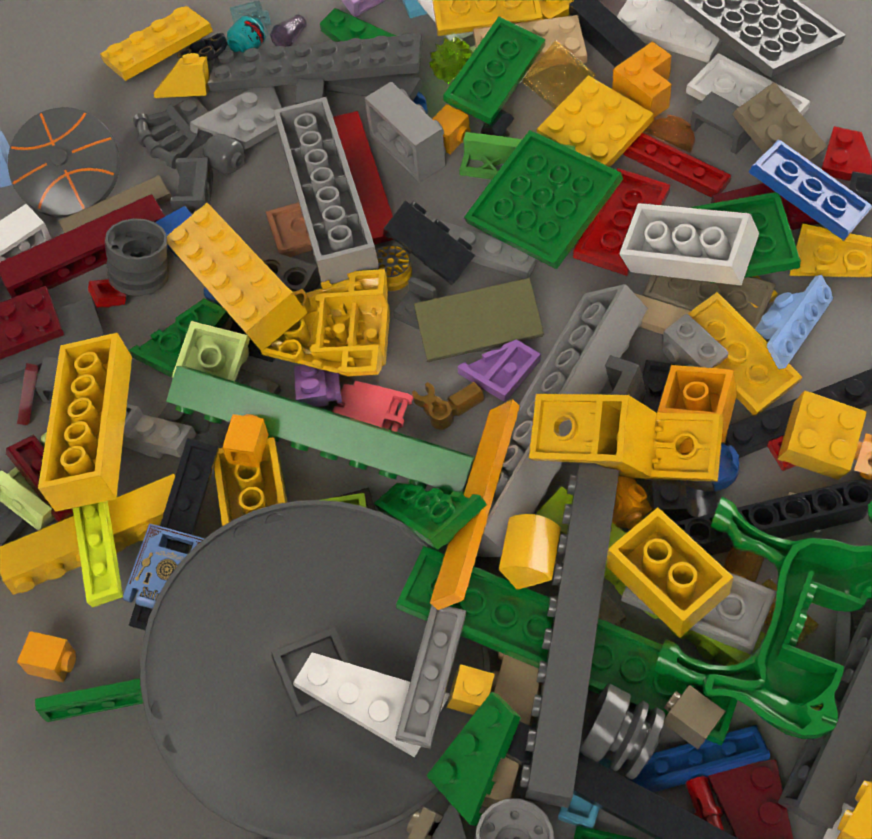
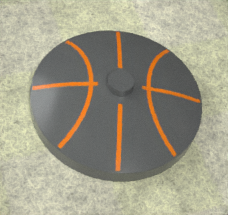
M69 107L49 109L30 118L14 136L8 154L9 177L18 195L35 210L52 217H68L105 200L116 184L120 169L118 147L106 126L95 116L83 110Z

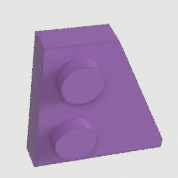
M516 339L504 344L498 350H491L482 354V359L469 365L466 362L458 366V374L471 382H475L477 386L506 402L541 361V354Z

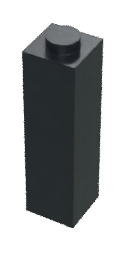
M574 0L569 3V16H578L583 37L614 67H617L646 46L636 34L599 0Z

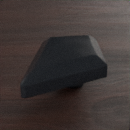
M501 109L491 125L484 123L480 134L509 137L510 133L507 128L514 120V117Z

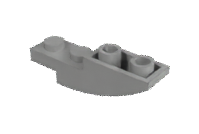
M127 404L122 444L126 448L161 459L164 453L181 457L187 438L193 440L196 436L192 426L143 415L138 406Z

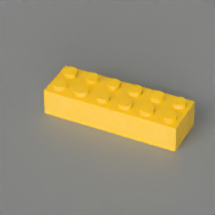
M208 203L195 211L193 215L167 236L169 247L261 352L308 313L293 292Z
M118 333L60 345L38 489L55 512L117 499L132 356Z

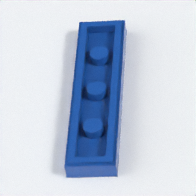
M757 725L728 732L722 745L705 739L699 749L688 743L655 752L637 777L631 781L651 792H657L685 784L693 778L708 777L712 774L755 762L770 760V752Z

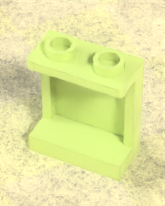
M47 432L41 436L40 443L43 447H45ZM16 467L8 474L0 471V502L37 530L45 528L55 519L51 514L52 508L38 497Z

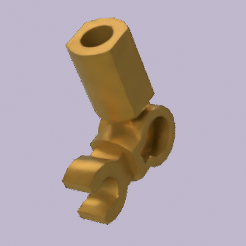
M429 382L425 383L427 395L420 396L415 390L412 391L414 403L419 407H424L423 410L430 418L431 425L439 430L448 428L452 424L455 415H462L485 399L482 390L475 382L448 397V401H444L436 396L434 386Z

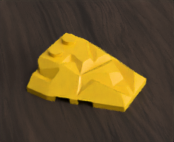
M385 269L354 271L347 274L348 279L334 284L327 280L320 283L322 288L307 293L303 289L294 291L293 294L308 313L262 351V355L345 376L378 375L382 370V366L386 365L390 307L387 301V274Z

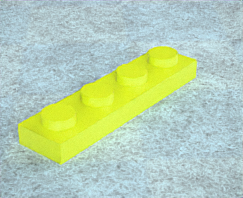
M108 501L73 508L87 603L91 607H95L122 598L123 591Z

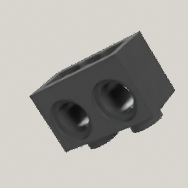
M265 250L260 257L292 292L303 289L305 293L316 290L321 282L319 271L315 264Z

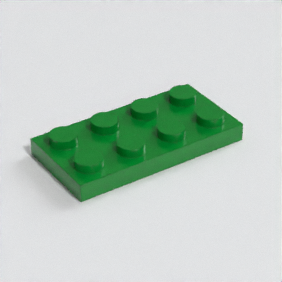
M498 17L444 93L443 101L491 125L545 47L546 39Z

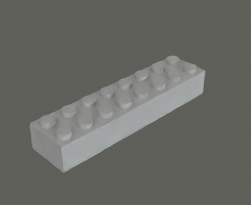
M323 97L273 110L321 282L330 280L332 284L348 279L347 274L354 271L378 270L379 264L375 245L327 98Z

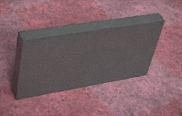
M92 297L55 309L65 334L64 336L1 359L0 384L23 377L26 363L37 365L38 371H40L44 357L56 358L59 356L60 345L104 336L105 334Z

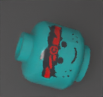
M242 16L228 29L227 43L233 52L241 51L244 53L250 48L258 49L265 42L266 38L262 22L257 18Z

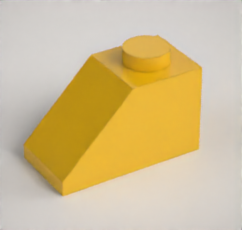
M195 53L183 55V58L178 60L154 91V98L207 96L210 90L208 85L210 77L207 56L199 57Z

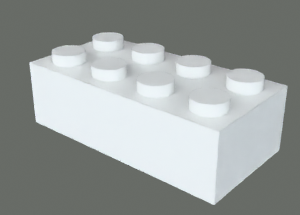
M638 203L619 255L630 272L742 285L759 236V231L749 213Z

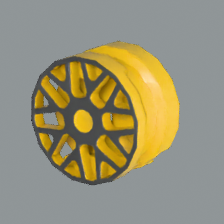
M385 245L377 249L379 269H385L387 274L388 291H396L406 287L409 279L412 277L411 260L407 250L397 245Z

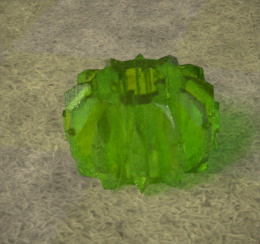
M444 37V43L441 46L435 43L437 51L430 52V58L432 59L429 62L430 68L437 79L443 80L448 84L456 78L473 53L469 44L464 40L460 41L457 37H454L451 41Z

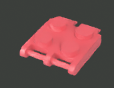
M355 381L354 385H343L341 389L342 403L334 406L332 412L397 432L398 428L403 427L405 422L403 416L407 405L412 404L413 396L408 393Z

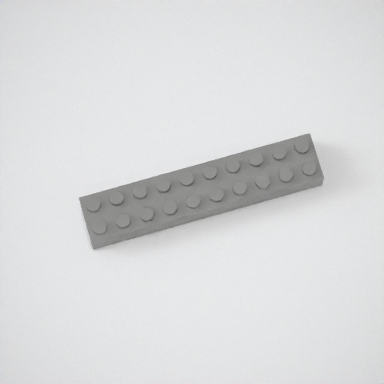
M626 284L583 295L520 402L519 412L476 557H501L509 517L519 514H533L539 502L547 494V488L554 475L561 469L562 462L534 461L529 459L536 394H602V389L609 379L605 368L609 356L612 355L620 358L628 349L629 341L634 332L640 327L642 318L648 308ZM565 420L560 424V436H566L570 433L572 429L570 420Z

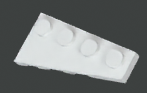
M313 652L311 653L294 680L293 686L413 757L416 756L421 746L395 739L410 685L409 681ZM445 692L442 708L450 696L449 693Z

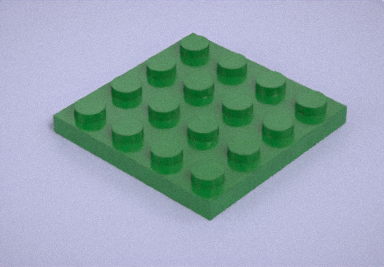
M529 130L464 216V219L469 225L557 270L621 183L623 176L621 172Z

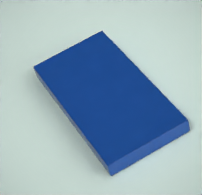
M779 139L749 170L751 175L843 241L872 208L870 203Z

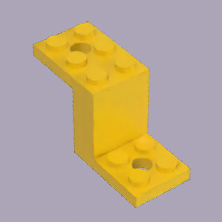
M536 394L529 459L534 461L596 463L604 468L619 470L620 476L629 478L718 482L724 417L720 414L656 413L630 395ZM565 420H570L572 423L570 433L566 436H560V424ZM685 439H692L694 441V449L688 455H682L680 453L681 443Z

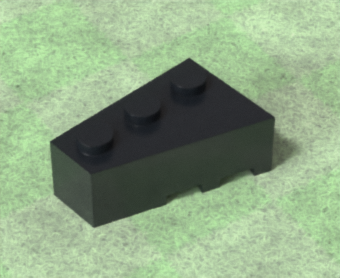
M405 200L384 227L382 234L388 239H394L409 254L412 253L421 260L426 267L451 285L454 284L474 258L475 254L471 252L473 247L460 237L458 240H455L448 234L450 229L438 219L432 222L425 216L427 211L418 203L413 201L410 204Z

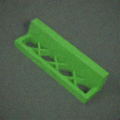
M466 132L463 139L464 156L460 166V175L492 180L498 172L495 167L506 162L522 139ZM563 145L575 151V146ZM470 159L479 160L484 163V165L478 168L468 167Z

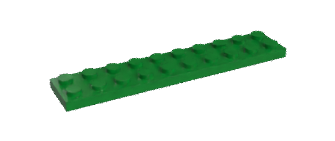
M423 546L399 596L396 609L422 620H428L432 605L430 601L445 554ZM473 566L464 600L450 606L466 610L461 636L536 668H539L540 660L547 661L548 650L542 649L545 628L552 629L553 617L547 616L550 598L527 588L517 590L510 581ZM598 618L588 690L600 694L604 687L610 683L631 695L629 707L634 709L643 700L649 704L647 715L653 708L657 707L665 712L666 718L669 713L664 709L667 702L676 691L682 695L688 686L674 676H663L654 671L663 646L662 644ZM687 655L689 658H692V659H695V660H697V661L706 663V662H704V661H701V660H699V659H696V658H694V657H691V656ZM695 685L692 686L694 689L703 694L702 687ZM727 696L707 697L722 708L725 713L706 740L722 745L738 700Z

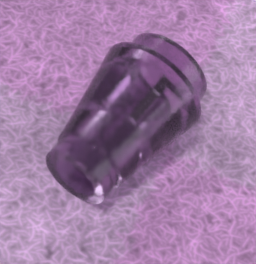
M295 15L273 26L270 37L274 45L292 46L306 28V20L301 15Z

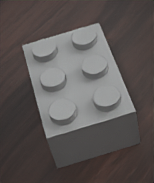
M389 82L365 97L370 136L419 183L446 166L443 127L437 120L433 121L421 105H416L404 89H399L393 82Z

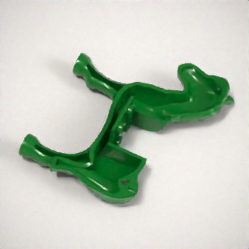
M722 496L711 528L720 532H726L735 549L749 551L768 559L778 571L775 609L770 627L759 648L743 662L731 666L709 665L689 658L678 644L666 639L654 671L663 676H674L687 686L695 685L702 687L705 697L727 696L735 698L750 707L764 721L786 735L800 739H816L831 732L838 722L835 691L843 676L844 666L795 648L804 627L807 611L811 603L835 611L851 612L862 608L867 599H872V545L853 546L836 540L807 538L799 541L780 539L752 526L741 516L736 505ZM872 501L868 504V519L871 524ZM823 703V708L818 711L813 709Z

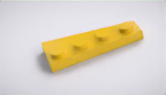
M802 223L796 246L801 260L800 268L790 270L789 276L872 277V238L850 233L843 241L827 228Z

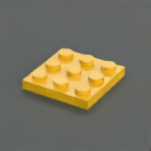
M588 75L537 128V133L559 144L575 146L576 152L585 156H591L593 160L611 167L654 121V113Z

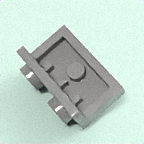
M688 314L683 315L664 330L663 352L670 361L677 362L680 366L715 368L728 357V351Z

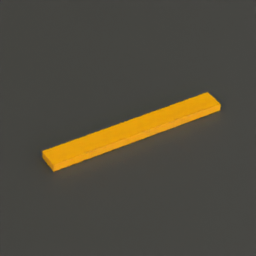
M513 399L489 411L464 491V496L468 498L472 494L481 495L487 506L462 527L448 543L430 604L437 610L464 600L520 406Z

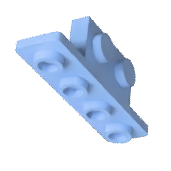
M822 275L815 276L804 292L794 294L787 292L776 297L773 305L762 316L761 321L755 328L765 340L770 339L767 343V349L778 369L786 368L833 300L831 289L826 284Z

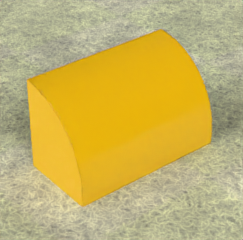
M519 514L509 517L499 570L517 590L552 580L561 527L546 517L535 514Z

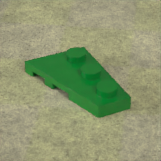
M203 298L177 316L175 323L163 331L158 329L150 335L152 339L140 347L135 345L128 351L132 358L172 378L190 322L194 321L221 328L230 316L223 307Z
M493 692L489 694L426 775L462 817L473 826H477L482 815L479 811L486 794H491L495 784L492 779L499 761L505 759L521 719L499 694Z

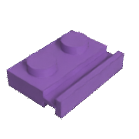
M306 365L294 367L296 401L315 407L326 406L328 401L337 400V403H342L340 375L338 373Z

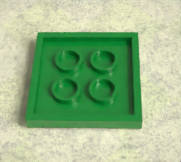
M777 192L691 207L695 209L751 214L759 231V236L744 278L800 268L801 260L780 195Z

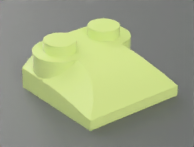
M191 321L176 366H187L235 381L241 365L246 362L249 356L248 344L250 338L245 334Z

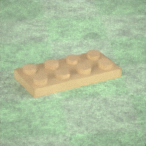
M577 15L514 23L546 39L545 47L529 70L587 63L588 55ZM491 27L473 29L476 48Z

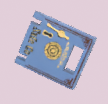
M149 523L123 595L124 601L132 603L137 590H139L136 604L153 609L156 599L167 579L179 563L188 555L165 548L168 542L167 538L192 545L191 550L205 538Z

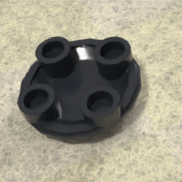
M217 33L210 38H201L192 43L185 50L179 52L177 56L180 59L183 58V55L195 53L199 57L207 56V62L219 56L226 49L228 43L224 33Z

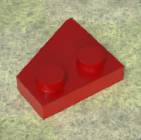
M834 126L822 170L833 178L847 181L851 180L853 171L872 175V159L862 132Z

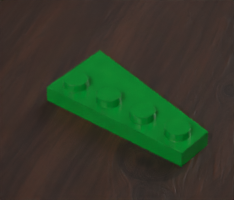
M334 8L320 22L321 32L334 42L348 41L353 38L371 39L377 36H396L337 8Z
M398 482L374 503L381 513L402 522L417 537L437 550L443 545L448 544L462 527L487 506L481 495L472 494L468 498L462 492L453 491L449 495L444 494L441 489L432 488V490L425 491L422 486Z

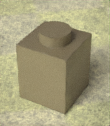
M689 685L682 695L676 691L667 702L664 709L669 713L663 724L699 749L725 711Z

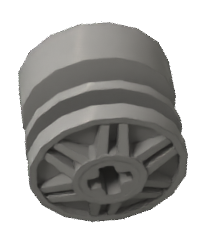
M504 799L492 804L481 815L476 828L475 839H554V835L547 815L538 806L523 799Z

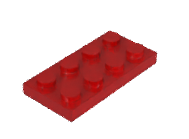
M617 168V171L622 173L623 180L582 234L573 251V258L628 276L630 270L619 253L638 203L664 205L670 193L671 185Z

